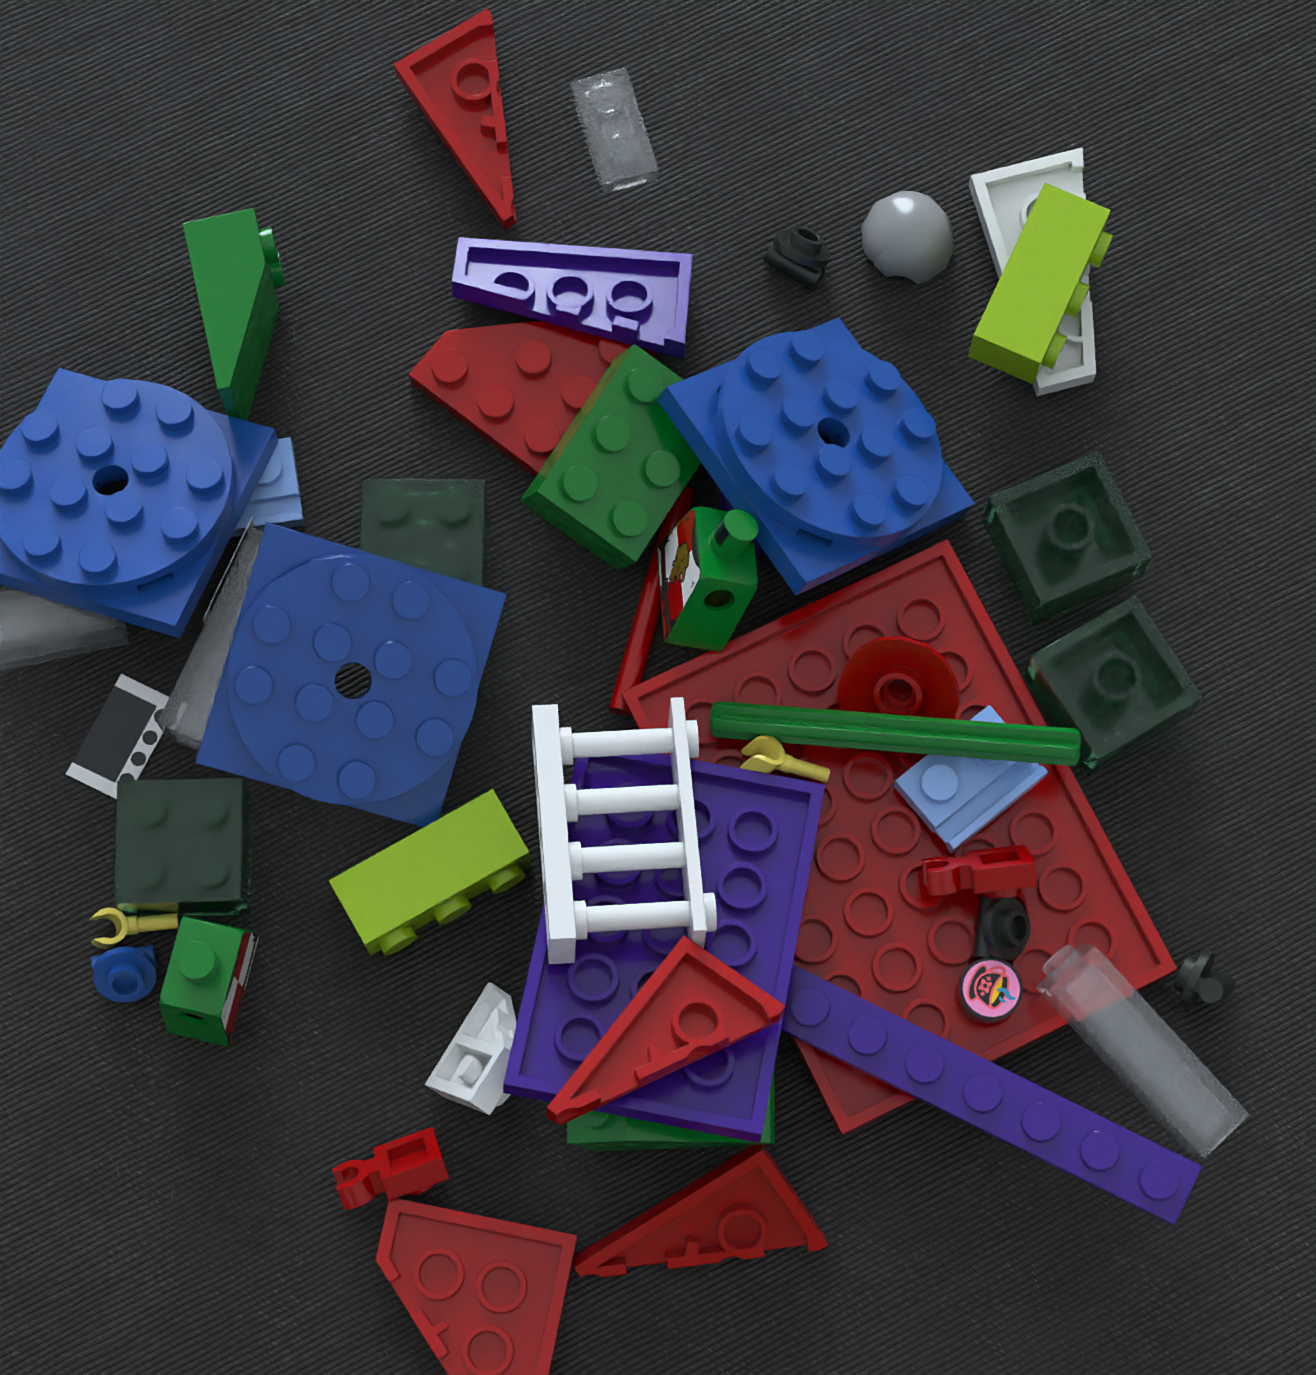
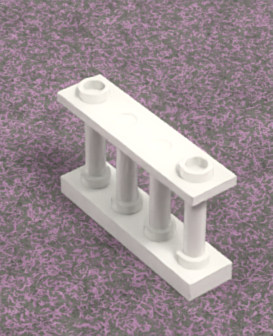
M683 697L671 698L668 728L572 733L571 727L559 728L557 704L533 705L531 735L549 964L575 963L576 940L587 939V933L687 927L688 938L704 949L706 932L716 931L717 913L714 893H703L689 759L698 758L699 756L698 726L696 720L686 721ZM670 753L672 785L576 790V784H564L562 765H573V758ZM676 810L679 842L581 848L580 841L568 842L567 822H578V815ZM666 868L682 869L685 901L586 907L585 900L573 901L572 880H582L583 873Z

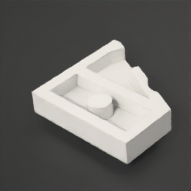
M488 982L424 1085L444 1098L488 1115L492 1113L495 1106H500L509 1098L511 1094L503 1093V1083L517 1025L510 995L493 983Z

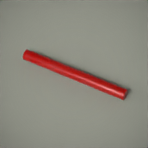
M685 486L659 527L608 708L611 712L618 715L630 716L621 692L640 684L642 681L662 609L657 546L689 512L694 490Z

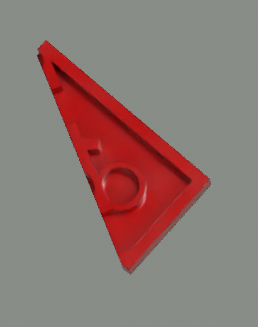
M486 8L393 65L395 75L502 228L506 230L516 224L517 221L492 14Z
M683 935L546 1107V1117L559 1126L778 1023L784 1015L786 1006Z
M752 1145L574 1256L573 1263L580 1277L589 1274L608 1277L627 1274V1267L667 1263L668 1269L720 1263L728 1257H739L744 1260L765 1257L764 1250L807 1245L808 1252L817 1251L828 1246L824 1232L764 1145Z

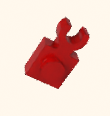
M1025 844L963 851L964 857L958 858L941 856L922 859L923 884L928 886L929 895H946L958 892L961 889L972 888L975 894L983 893L987 898H1011L1019 895L1022 888L1037 887L1036 862Z
M433 1126L374 1147V1158L365 1161L350 1160L332 1168L338 1184L336 1188L344 1210L360 1207L382 1192H386L388 1200H392L403 1195L421 1194L433 1187L434 1184L449 1179Z

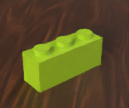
M1044 183L976 328L968 357L1033 385L1042 366L1053 370L1067 339V336L1057 333L1065 315L1077 318L1090 289V285L1081 282L1088 265L1100 268L1114 235L1104 231L1111 210Z
M491 789L330 879L329 882L369 955L371 956L382 950L384 955H391L415 941L417 935L414 931L436 919L439 925H442L466 913L472 907L469 900L491 888L494 894H498L515 886L526 877L523 869L531 866L532 863L529 850L496 793Z

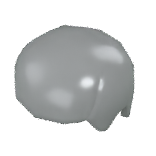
M899 191L875 202L861 226L863 251L867 258L873 262L874 266L886 277L902 276L913 280L916 284L927 282L945 270L955 250L953 229L947 214L931 197L919 192Z

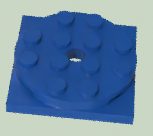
M839 317L806 331L784 332L765 337L746 348L737 359L667 386L657 400L732 507L749 513L756 520L758 534L755 539L795 596L965 516L975 505L969 494L942 459L935 421L927 412L918 396L901 378L895 366L887 361L878 359L862 349ZM819 434L827 437L833 444H826Z
M58 368L36 410L23 419L10 434L0 450V585L180 638L279 443L275 429L206 410L188 395L162 384L123 378L104 381ZM116 480L128 481L127 486L122 491H118L110 496L98 493L100 488L109 482Z
M266 522L196 756V763L290 789L317 801L346 805L421 827L431 824L439 819L460 746L474 714L478 687L506 594ZM351 662L362 664L370 672V686L363 694L356 697L344 696L335 686L337 671L343 665Z

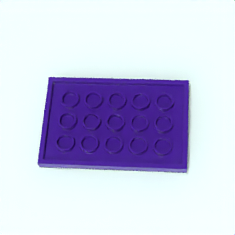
M658 753L576 758L570 784H576V790L672 785L671 757L667 754ZM690 759L703 893H714L717 913L716 931L706 932L704 950L785 1005L825 784ZM676 810L578 815V822H567L568 842L580 841L581 848L679 842ZM681 868L583 873L582 880H572L573 901L585 900L586 907L685 901ZM543 904L504 1078L503 1093L551 1102L683 935L688 938L687 927L587 933V939L576 940L575 963L549 964L545 907ZM783 1017L778 1023L593 1111L760 1143Z

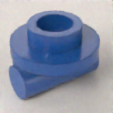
M154 944L138 948L118 947L104 954L91 957L94 985L98 992L109 1000L123 1003L137 1001L148 995L155 986L158 958Z

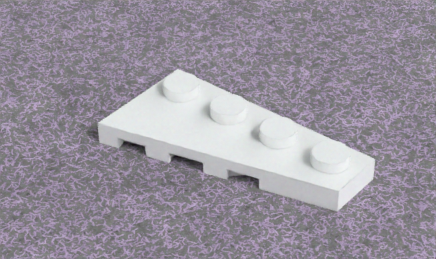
M1083 147L971 175L969 188L999 279L1044 183L1086 199V195L1083 192L1082 175L1084 167ZM1088 265L1081 282L1088 285L1090 265ZM1089 291L1077 318L1065 315L1057 333L1067 336V339L1053 370L1044 366L1041 367L1033 385L1036 396L1094 381L1096 361L1093 312Z

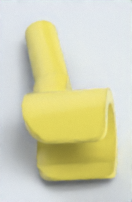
M760 735L741 750L742 754L751 757L740 766L741 769L767 774L778 770L826 783L829 778V768L785 754L782 744L771 735Z
M107 907L99 910L89 919L92 921L105 918L115 924V937H103L91 941L92 945L102 949L113 947L125 935L179 928L178 913L125 917L118 909Z

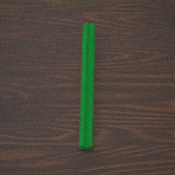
M728 701L714 702L709 719L711 734L717 738L754 740L760 735H771L780 743L1073 766L1078 763L1081 749L1080 731L1074 728Z

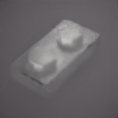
M626 67L570 82L571 95L603 194L659 179V168Z

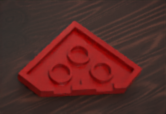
M544 321L447 330L408 375L410 383L536 477L614 358L632 345ZM641 348L656 359L658 357V352Z
M397 1198L389 1200L375 1261L394 1288L447 1374H550L578 1238L577 1235Z

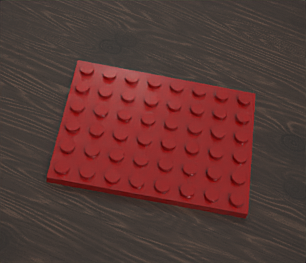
M948 539L727 642L721 652L708 651L621 692V696L637 730L668 728L671 698L683 697L686 721L696 720L698 726L699 756L698 758L689 759L740 768L742 764L751 758L742 754L741 750L752 740L714 737L709 727L710 711L714 702L728 701L840 710L837 685L843 665L858 647L881 637L904 636L926 643L948 662L957 678L960 696L955 719L971 720L985 707L990 705L1005 723L1047 726ZM901 679L892 681L893 687L901 693L912 691V686L908 682ZM781 743L785 754L830 769L829 778L826 783L778 770L770 773L772 775L825 784L793 960L794 965L992 1063L1164 979L1178 970L1069 766L1038 763L1040 766L1043 765L1048 771L1046 777L951 854L946 848V844L936 832L933 833L893 787L895 780L927 754ZM1025 844L1036 862L1037 887L1022 888L1020 894L1013 898L1018 900L1028 915L1031 932L1022 953L1015 959L1004 960L1011 964L1019 973L1023 985V994L1018 1007L1008 1018L997 1023H983L971 1018L963 1010L958 999L960 978L966 968L977 961L973 959L980 896L983 893L975 894L972 888L961 889L958 892L946 895H929L928 886L923 884L922 859L941 856L958 858L964 857L963 851ZM790 1036L840 1137L917 1100Z

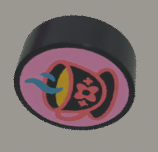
M994 957L982 958L970 964L964 971L958 984V999L961 1007L971 1018L983 1023H997L1008 1018L1018 1007L1023 994L1022 980L1017 970L1008 962Z

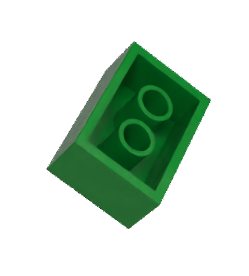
M635 344L616 356L520 502L615 570L635 563L701 463L657 401L667 386L684 379Z

